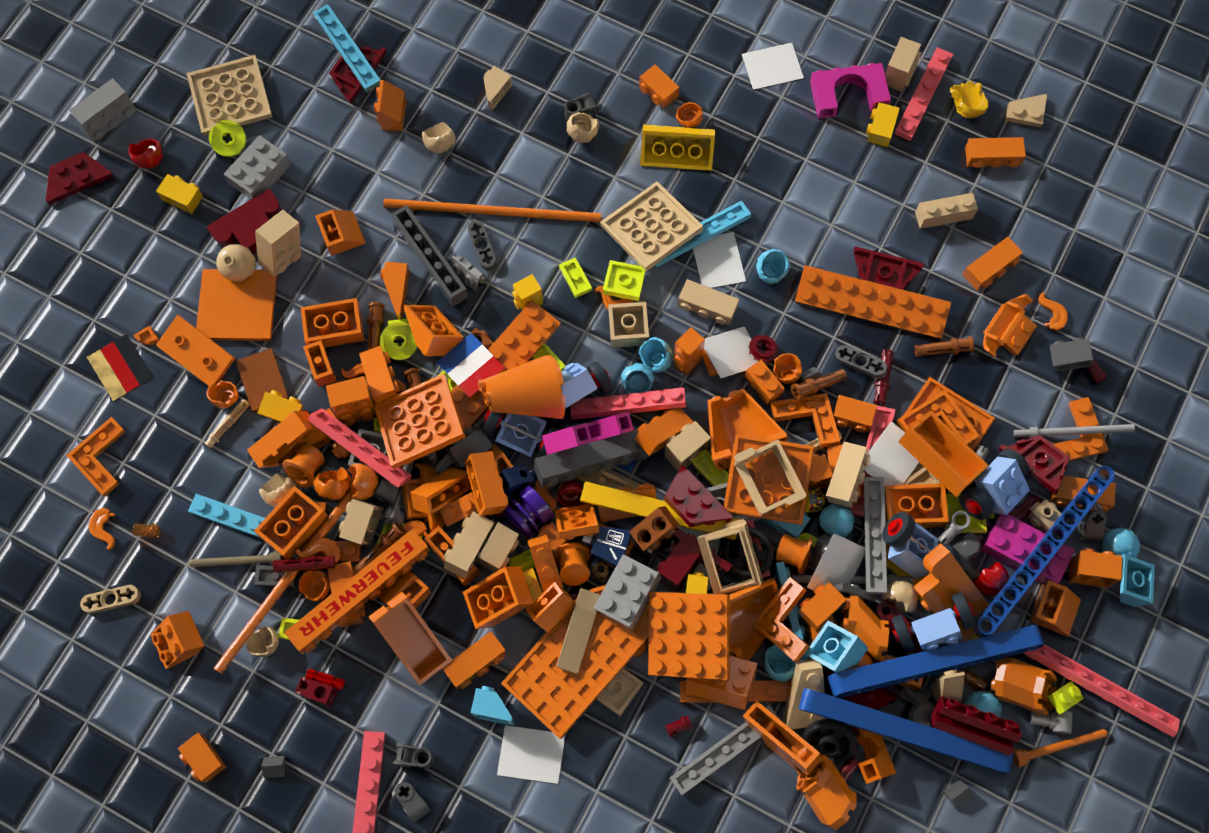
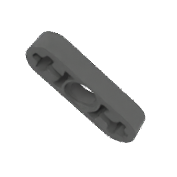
M478 220L472 221L468 225V231L480 266L486 271L493 270L497 262L484 224ZM475 227L479 229V237H477L476 231L474 230ZM480 242L488 244L485 249H479L477 245ZM485 254H487L489 260H491L490 264H487V262H485Z
M847 345L839 346L835 351L836 359L842 365L876 379H882L887 375V365L881 359ZM845 352H847L848 356H844L842 358L841 353L844 354ZM859 358L867 360L863 366H858L856 361ZM882 367V371L875 372V368Z

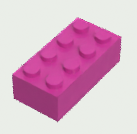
M999 514L982 545L981 551L1017 570L1045 533L1009 514ZM1063 544L1035 580L1042 584L1048 580L1059 584L1075 549ZM1041 547L1042 553L1048 555V550ZM1029 562L1030 568L1037 570L1036 565L1033 562Z

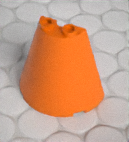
M551 355L539 357L478 382L479 390L484 395L485 404H488L491 412L557 419L564 418L565 395H562L563 390L561 388L564 385L560 367Z
M745 389L734 390L726 398L715 396L708 400L712 460L719 470L727 469L728 472L730 471L736 434L787 441V434Z
M769 578L763 581L761 585L747 587L730 594V656L749 661L765 640L766 636L753 624L778 592V585L774 579Z

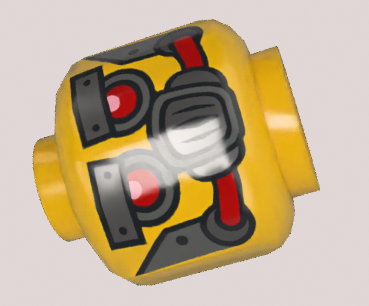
M808 487L804 512H819L825 504V496L818 487Z

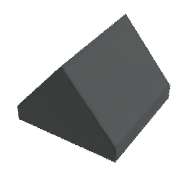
M813 367L802 372L799 378L800 383L805 382L809 378L814 380L821 377L820 371Z
M285 756L264 757L261 765L264 779L285 777Z
M958 780L943 791L955 809L972 798L969 787L961 780Z

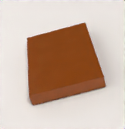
M272 348L236 360L253 413L259 410L265 391L271 393L274 390L282 393L283 398L289 399Z

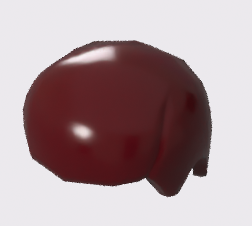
M577 481L563 482L557 489L556 499L566 507L582 505L584 503L580 502L583 491L582 484Z

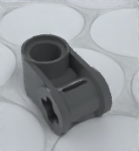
M585 93L566 102L565 119L567 121L572 114L577 112L586 113L590 116L599 112L600 107L595 104L592 93Z
M382 477L378 478L379 484L370 498L383 504L392 502L399 488Z
M1097 502L1082 519L1079 527L1081 540L1103 541L1107 516Z
M397 743L398 751L396 760L393 761L394 765L428 769L434 764L435 756L430 750ZM427 753L429 756L428 761L421 764L420 756Z
M402 782L396 786V798L413 823H416L431 811L427 803L410 783ZM403 787L406 789L410 788L408 797L400 796Z

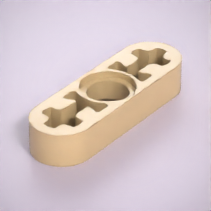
M133 585L117 587L84 596L80 606L83 611L89 614L99 613L135 604L139 601L141 592ZM130 590L135 593L131 596V599L126 596H120V594L123 596L128 595ZM114 594L116 597L115 602L108 605L106 603L107 596ZM90 600L94 602H101V604H93L92 608L87 606V604H90Z

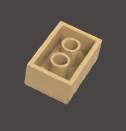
M284 210L280 211L255 231L258 264L275 277L277 274L284 272L287 266L300 258L299 222Z

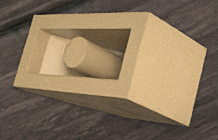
M493 66L484 75L489 110L492 111L512 87L511 75L496 66Z

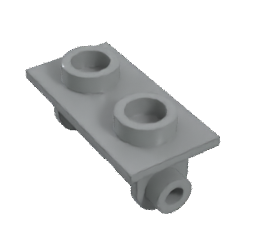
M452 256L450 267L466 285L476 291L478 283L482 284L486 279L484 274L475 267L469 270L472 264L463 256Z
M402 487L384 512L383 517L385 520L383 526L393 522H397L401 526L403 524L404 512L406 511Z

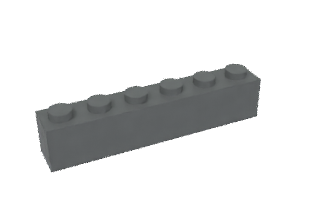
M406 205L392 213L391 217L394 225L452 307L467 299L468 294L465 286Z
M633 430L535 458L534 470L541 487H552L562 481H572L583 475L590 476L600 470L607 471L614 466H624L635 460H645L649 455L634 440L638 431Z

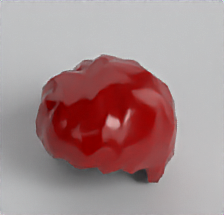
M146 139L137 144H130L128 147L131 160L142 169L155 168L162 161V147L157 140Z
M995 562L988 569L984 568L980 577L976 580L972 579V582L984 596H996L1008 582L1009 574L1001 563Z

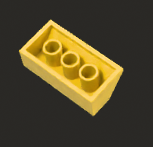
M643 125L640 166L712 171L715 130Z

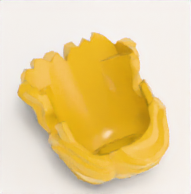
M969 81V83L953 85L950 88L951 97L954 98L957 112L961 116L976 118L984 114L988 109V99H986L984 92L981 93L982 84H974L972 81Z

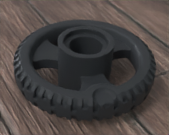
M748 527L749 534L759 538L766 547V550L759 551L758 546L752 542L757 560L763 563L760 567L761 574L763 575L773 562V545L765 533L756 528ZM737 533L735 539L740 543L737 559L730 560L729 548L734 540L726 538L722 548V557L732 565L729 571L740 578L752 579L750 571L742 570L743 564L748 565V562L743 554L744 548L739 533Z
M831 719L818 720L811 723L803 734V739L813 748V745H819V750L817 751L836 764L849 760L857 749L855 732L844 722L841 723ZM821 730L820 736L814 734V732ZM843 736H846L850 742L846 750L840 748V741Z

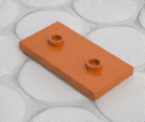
M180 315L175 317L156 344L157 347L208 386L211 384L217 385L235 360L234 356Z

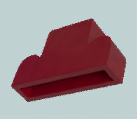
M269 188L206 227L220 248L223 249L228 245H235L236 241H238L240 245L248 248L252 255L257 253L255 231L282 211V208Z

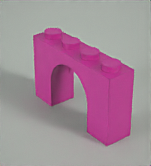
M870 63L863 66L854 65L848 68H834L833 70L812 72L810 85L818 119L836 116L838 105L834 90L839 85L845 83L856 84L865 91L870 112L873 108L877 109L879 102L887 105L890 104L891 98L882 63Z
M628 411L543 435L542 438L547 455L630 432L634 428Z

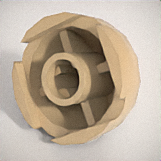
M239 244L228 245L219 252L216 266L224 278L233 282H242L253 274L256 260L248 248Z

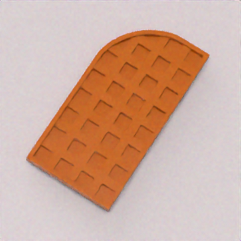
M605 586L596 587L589 591L601 595ZM649 602L633 631L597 612L578 674L556 667L574 611L573 608L556 626L543 635L501 684L559 739H562L649 639Z

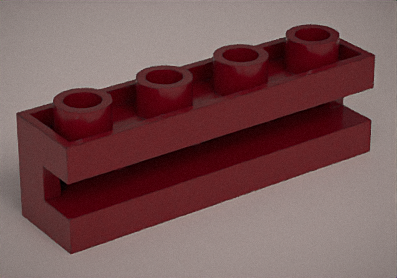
M941 696L931 714L932 726L934 728L1010 756L1014 751L1013 742H1019L1022 736L1019 725L1013 720L1002 719L994 713H986L978 710L975 706L959 703L953 698Z

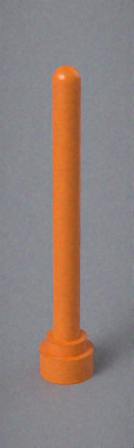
M1102 729L1030 751L1018 749L1012 752L1014 753L1013 761L1017 767L1027 765L1030 759L1105 738L1108 736V732Z

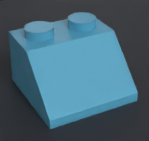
M1126 554L1122 555L1121 603L1133 607L1153 604L1155 565Z
M827 621L805 655L837 673L857 665L868 650V647L858 636Z
M482 686V689L476 688L471 708L473 717L514 726L515 721L497 692L494 691V688Z

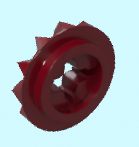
M765 335L755 336L751 339L748 346L749 354H752L754 360L757 359L769 363L778 354L776 342ZM762 345H763L764 350H765V353H764V354H762V351H761V349H760V348L762 347Z

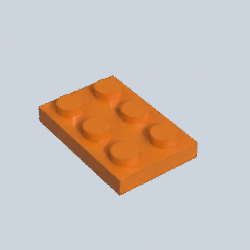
M586 503L554 509L559 539L571 540L576 536H592L599 532L592 504Z

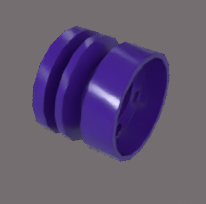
M527 485L518 493L521 503L519 504L514 499H511L510 504L514 509L508 505L504 509V513L508 521L518 532L530 538L533 534L529 527L537 532L539 528L535 521L538 520L545 525L554 517V514L541 496Z

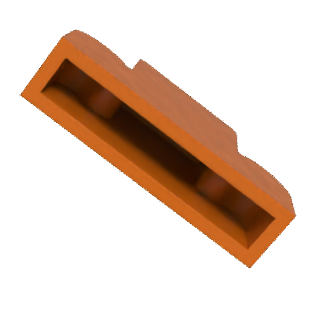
M941 543L924 557L923 565L930 574L914 586V590L923 600L920 604L927 612L931 611L933 614L949 608L954 611L952 596L958 593H962L967 603H971L975 612L972 615L973 617L989 606L951 552Z
M758 701L743 715L749 727L762 736L766 746L796 771L799 768L803 773L809 775L821 762L820 752Z

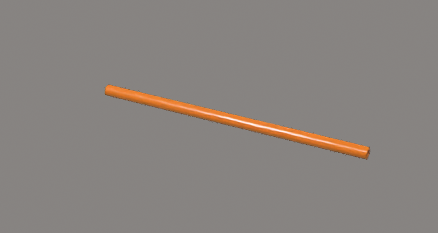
M384 199L383 202L384 208L401 209L407 205L411 210L601 222V213Z
M349 488L346 495L343 496L302 552L314 541L326 537L344 513L348 502L354 499L351 494V488ZM290 571L284 574L215 665V670L221 674L224 672L299 571Z

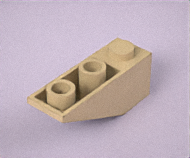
M957 670L944 672L943 675L936 678V682L931 684L936 704L941 696L953 698L961 703L964 672L957 673Z

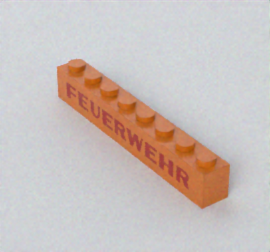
M411 529L285 631V635L302 655L305 652H311L315 649L317 642L331 636L332 630L337 626H343L349 620L348 617L353 613H359L365 607L364 604L366 602L375 600L381 594L380 591L385 587L389 588L397 581L396 578L398 576L408 573L415 562L424 560L430 551L428 546L415 530Z

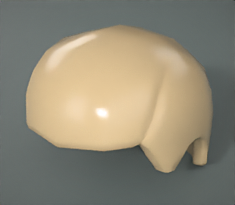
M260 626L259 630L253 632L246 641L248 652L258 657L271 655L279 644L277 632L273 628Z

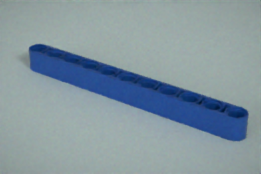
M1108 466L1099 467L1081 487L975 622L976 627L973 628V631L978 637L989 636L999 627L1113 481L1115 474L1112 468ZM1099 474H1103L1106 480H1102ZM1088 488L1094 491V495L1088 492ZM1076 503H1080L1083 510L1078 509ZM1064 517L1069 518L1072 525L1067 524ZM1053 532L1059 534L1060 540L1053 537ZM1041 547L1048 550V555L1042 553ZM1029 562H1033L1037 570L1031 569ZM1017 577L1023 578L1025 585L1019 584ZM1005 592L1011 593L1013 596L1012 601L1005 597ZM993 607L1000 610L1001 616L993 613ZM981 623L988 625V632L981 629Z
M1031 625L834 673L828 676V681L833 696L842 698L1033 651L1043 647L1045 643L1038 626Z
M803 688L799 710L841 723L844 722V724L997 772L1010 774L1014 753L1010 756L942 730Z

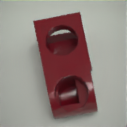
M301 677L295 693L332 707L338 689Z

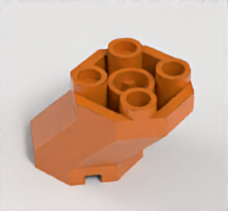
M849 595L841 607V614H844L843 621H840L839 627L858 636L868 647L866 653L871 657L873 663L883 662L885 657L881 656L882 651L887 652L888 621L880 620L858 596Z
M1005 657L1003 660H997V672L992 680L991 689L996 691V696L999 700L1038 714L1048 715L1049 712L1047 710H1052L1054 706L1047 696L1057 690V687H1053V682H1057L1054 673L1014 658Z
M821 755V762L809 775H806L798 768L797 773L799 776L797 777L796 788L805 796L820 822L828 828L831 827L837 830L848 822L850 818L848 815L849 810L854 811L856 808L857 794L849 788L832 760Z

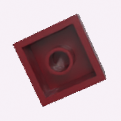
M682 540L678 544L674 543L668 552L670 553L669 557L666 560L663 559L657 567L662 577L660 583L676 593H679L684 587L688 574L692 575L700 564L701 553Z

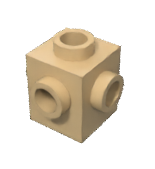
M1045 499L1042 503L1037 501L1029 509L1032 513L1027 517L1035 528H1039L1043 533H1046L1061 513L1054 503Z

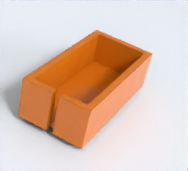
M929 411L911 426L898 441L955 497L963 492L989 466L932 411Z
M401 592L387 603L389 607L385 608L382 606L371 614L369 618L420 686L450 663L452 659L409 599Z

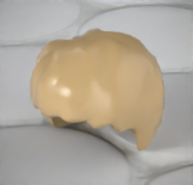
M577 112L572 114L567 121L566 131L574 141L588 143L597 135L599 121L586 113Z
M441 122L422 132L424 145L433 153H444L455 144V134L445 122Z
M275 474L260 488L259 493L267 505L276 507L292 488L297 486L291 478Z
M894 581L887 584V594H882L883 600L893 602L902 613H913L916 611L918 593L914 590V586L911 583Z

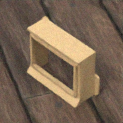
M779 440L773 441L757 450L749 448L735 455L734 465L760 517L786 504L791 505L806 497V492ZM773 450L795 494L766 507L745 463Z
M744 519L729 522L725 525L724 529L701 534L697 540L713 594H727L762 584V574ZM739 533L752 579L722 586L709 541Z

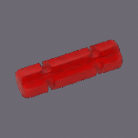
M308 669L305 676L307 679L334 686L338 690H342L345 685L344 679L335 678L332 675L320 671L317 672L313 669Z

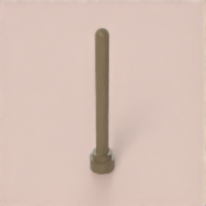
M273 551L269 555L191 559L189 566L204 567L270 563V565H273V560H284V557L277 551Z

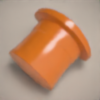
M303 444L291 460L286 459L283 461L282 467L287 477L291 478L297 486L307 488L313 485L314 474L325 463V459L322 453L315 447Z
M784 533L778 546L776 561L793 565L798 568V573L803 574L808 567L813 538L810 537L808 541L800 540Z
M576 542L566 543L557 547L553 556L556 566L560 568L561 581L570 586L585 583L590 576L587 566L590 559V549L586 545Z

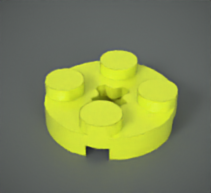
M222 120L211 128L209 142L219 155L233 157L239 155L245 148L246 134L244 129L236 122ZM227 134H230V137L233 138L229 143L223 140V137H226Z
M405 322L391 323L381 334L380 345L383 351L388 352L389 356L395 360L409 358L417 348L410 325ZM397 336L404 338L405 342H402V346H398V343L394 342Z

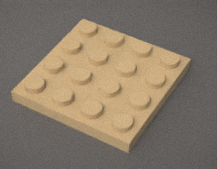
M256 55L187 73L203 136L209 135L211 128L222 120H231L243 126L273 117Z
M655 182L600 222L601 227L645 271L651 269L704 230L703 225L659 182Z

